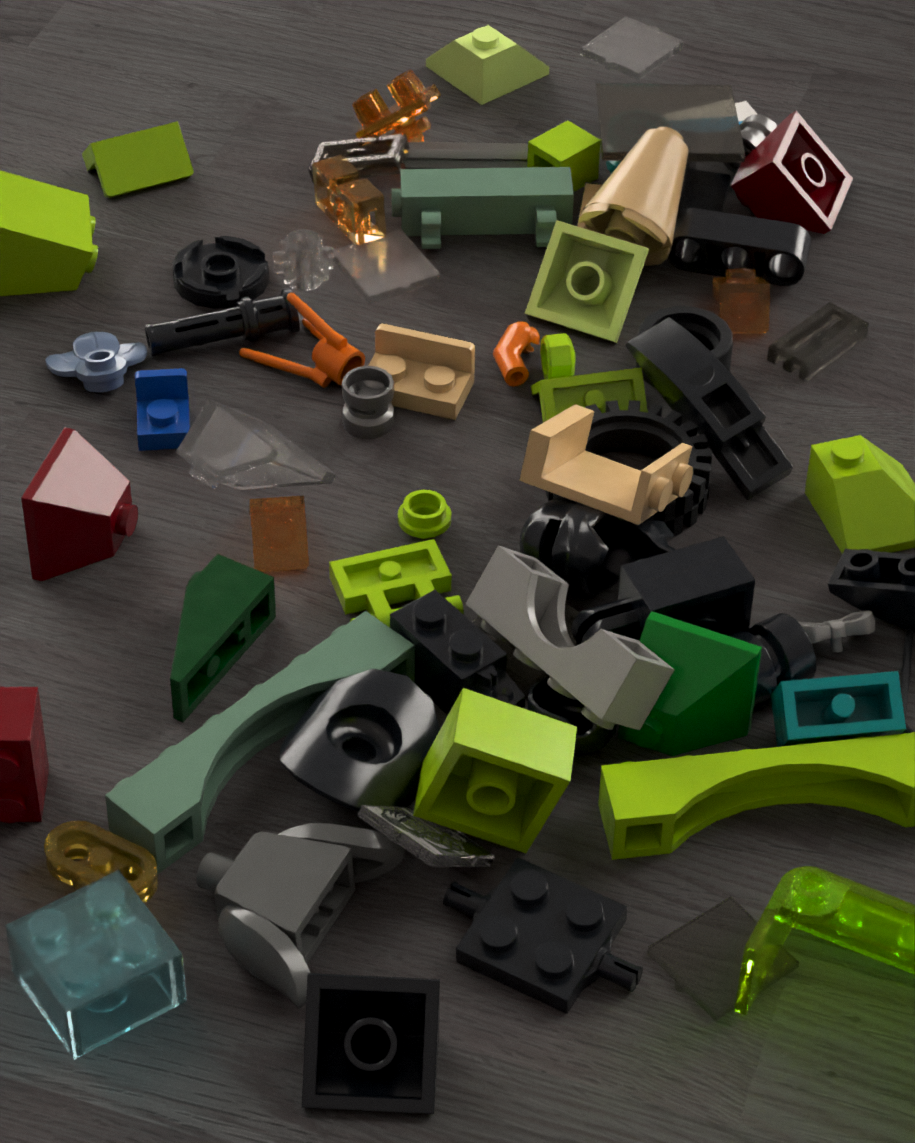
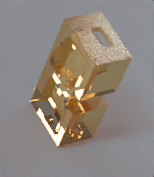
M343 155L312 163L315 204L356 246L386 237L384 195L367 178L360 180L359 171ZM375 211L376 225L372 223L369 212Z

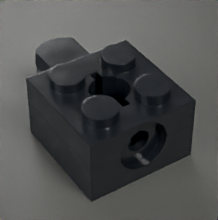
M724 536L646 559H640L621 566L617 601L583 610L577 615L571 627L572 637L577 645L591 638L600 629L640 641L646 619L651 611L727 636L738 631H748L755 579Z

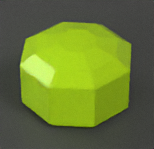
M566 333L545 335L541 339L540 346L544 379L573 376L575 373L576 355L569 336Z

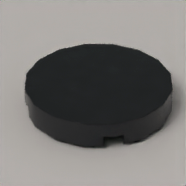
M220 236L215 237V243L203 245V239L194 241L180 250L172 262L174 288L183 299L197 306L213 309L236 307V302L240 301L241 298L249 297L252 301L264 293L269 283L268 261L265 260V253L259 246L242 238Z

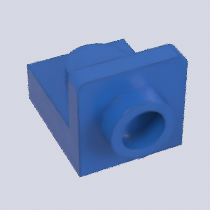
M183 368L137 371L135 373L139 451L191 448L187 371Z

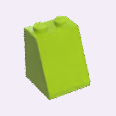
M0 170V296L77 290L84 273L90 274L93 271L98 255V246L92 243L96 220L94 216H90L88 195Z

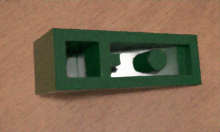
M217 554L202 571H197L192 575L185 590L170 675L173 719L183 723L276 618L273 576L220 554Z

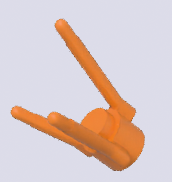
M294 293L287 295L288 302L304 317L302 320L303 326L320 340L312 352V361L316 363V367L310 368L248 348H241L239 350V354L243 358L311 379L323 388L327 387L332 380L342 386L343 377L348 371L362 367L365 364L364 353L347 343V339L334 331Z

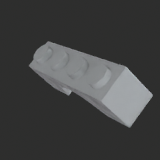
M498 545L466 602V605L483 619L480 624L481 628L497 639L511 642L516 647L513 655L518 660L534 669L545 671L550 676L547 684L558 693L568 698L579 700L584 705L581 711L582 714L593 723L612 730L615 724L640 730L675 669L639 640L600 629L587 641L575 646L568 634L565 623V601L569 584L537 558Z

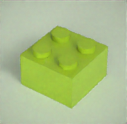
M463 688L423 760L413 816L527 853L571 781L577 726Z

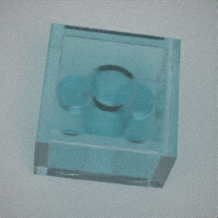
M119 870L5 925L13 974L73 1060L187 1001L181 951Z

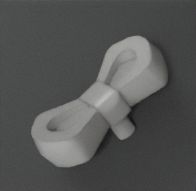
M866 610L853 612L841 619L824 621L823 623H798L806 631L811 643L830 639L832 652H842L841 637L870 634L875 631L876 620L872 611Z

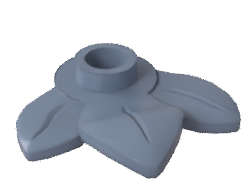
M89 332L78 336L74 340L72 351L50 355L45 361L47 368L53 374L62 377H77L83 381L84 388L87 391L107 392L123 385V375L127 372V368L142 362L147 356V348L140 342L119 345L116 336L111 333Z

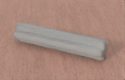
M408 142L404 147V165L407 169L527 167L528 143Z

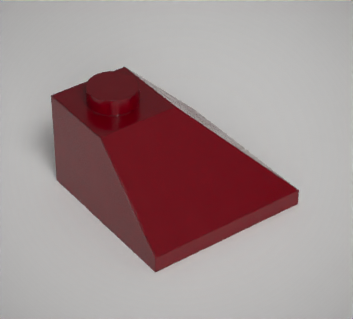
M795 111L788 115L742 160L730 187L735 191L738 200L748 207L757 218L794 223L807 231L825 234L831 231L853 178L801 115Z
M64 427L21 497L32 579L44 581L113 557L125 536L130 537L137 525L138 507L132 504L130 481L75 429Z

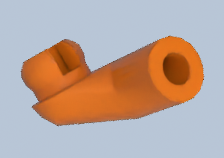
M523 321L509 325L493 350V357L506 384L513 387L523 384L529 377V372L520 356L521 353L529 354L533 352L534 348L531 346V342L537 345L540 342L538 330L530 327L527 322Z

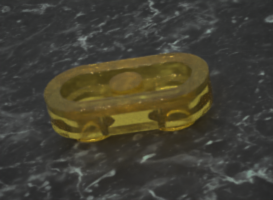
M79 820L65 822L52 829L45 839L44 851L47 869L50 874L59 881L117 908L137 907L150 900L157 891L158 873L154 856L147 849L95 824ZM82 858L80 861H73V859Z

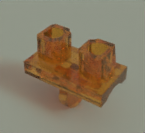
M409 69L386 85L397 104L388 108L377 89L361 95L352 104L356 116L362 125L355 133L361 145L394 129L395 132L387 136L388 144L392 148L400 144L405 147V144L408 142H424L423 132L431 128L430 121L426 116L418 120L414 118L428 111L431 108L430 102L438 99L441 94L435 84L425 88L415 73Z

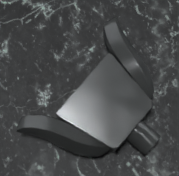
M308 823L289 828L279 834L261 831L251 836L235 860L212 852L207 853L199 865L196 881L198 887L215 892L218 932L231 956L250 974L285 995L300 1009L306 1004L307 975L311 973L307 964L355 892V883L374 879L393 870L400 864L404 857L406 838L404 835L328 823Z

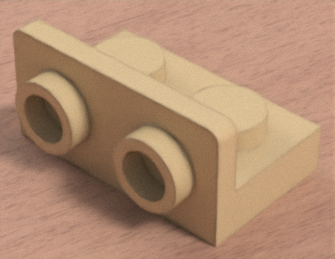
M381 323L375 331V354L368 366L382 368L392 375L394 395L391 403L393 406L456 420L474 384L475 345L467 341Z

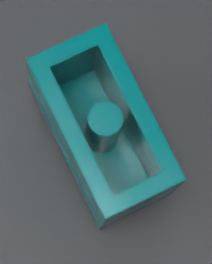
M898 671L781 681L771 694L777 747L800 743L847 740L857 737L901 734L906 730Z

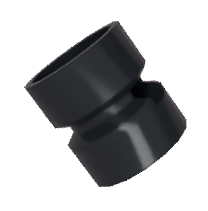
M779 613L754 624L748 631H738L729 635L730 637L762 647L754 706L769 700L771 692L776 689L781 681L814 678L816 656L812 643L803 627L790 615Z

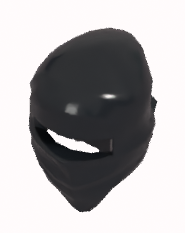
M565 498L552 499L532 511L522 528L519 543L520 553L537 558L569 584L568 592L585 594L590 597L620 581V568L622 565L677 550L667 544L674 537V534L664 521L645 520L640 525Z

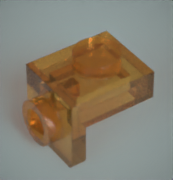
M727 269L726 277H713V298L719 302V317L726 321L733 334L767 333L769 331L770 283L762 277H755L754 269Z

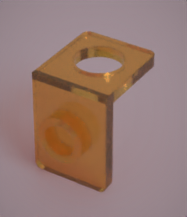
M304 495L249 499L248 513L251 517L254 569L261 572L307 569L309 566Z

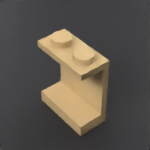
M576 404L530 431L519 481L640 525L658 511L662 512L666 505L676 498L683 497L692 480L693 467L688 465L692 446L681 443L641 471L585 451L594 411Z

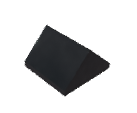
M308 973L302 1108L434 1114L439 1048L440 979Z

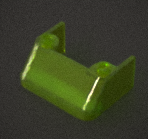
M802 866L788 871L781 878L745 945L734 1011L747 1015L792 927L915 975V905L821 868Z

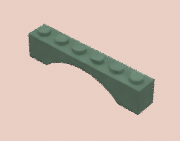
M367 611L348 624L339 626L320 644L307 653L295 657L286 668L263 684L254 686L246 696L222 713L210 717L201 728L184 740L166 748L157 759L133 776L118 782L105 795L110 836L159 874L204 840L210 812L219 793L234 773L256 753L288 735L314 701L338 680L373 668L406 675L415 683V645Z

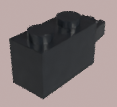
M436 590L390 614V628L415 645V684L446 715L451 711L463 688L525 709V695L507 674V653Z

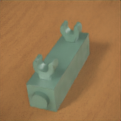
M570 167L400 169V188H391L392 217H401L402 236H421L422 249L441 248V235L535 234L536 247H547L556 220L571 225L573 220L574 192Z

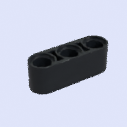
M688 208L677 215L672 248L668 255V260L676 268L688 272L776 286H791L797 284L804 275L811 248V237L807 230L794 223L699 208Z

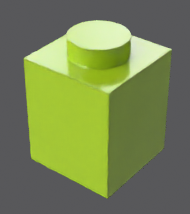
M567 120L528 141L527 167H570L573 192L584 187L586 183L589 184L598 179L601 140Z

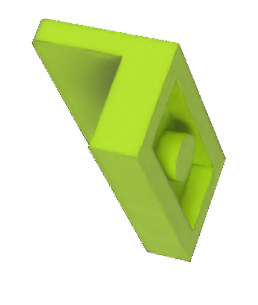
M178 121L90 143L82 153L87 171L97 170L106 198L189 178L194 172Z
M642 367L544 379L531 385L532 396L539 395L543 423L575 404L584 408L596 404L601 413H605L606 401L615 400L618 401L620 410H628L629 400L640 401V411L648 413Z

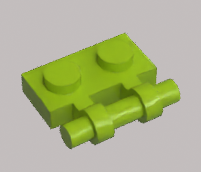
M435 539L329 562V577L345 615L367 610L368 613L388 627H390V614L400 609L391 610L389 605L413 599L417 600L433 590H436L438 593L451 591L452 575ZM459 595L445 597L447 601L464 615L463 604Z

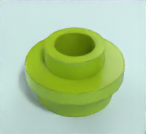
M417 490L408 494L403 504L399 507L398 524L410 536L421 539L436 537L443 534L450 527L451 509L446 504L444 497L438 492Z

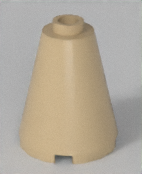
M669 127L647 130L583 208L579 217V223H585L584 229L647 247L649 251L644 263L645 266L661 264L668 258L672 248L689 152L682 135Z

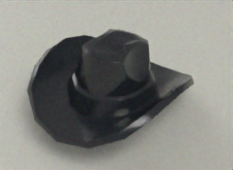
M372 668L338 680L314 701L287 735L280 748V761L298 782L343 807L373 816L378 815L367 807L396 810L391 814L397 811L400 812L402 811L401 808L411 805L417 796L423 760L440 731L433 700L408 676Z

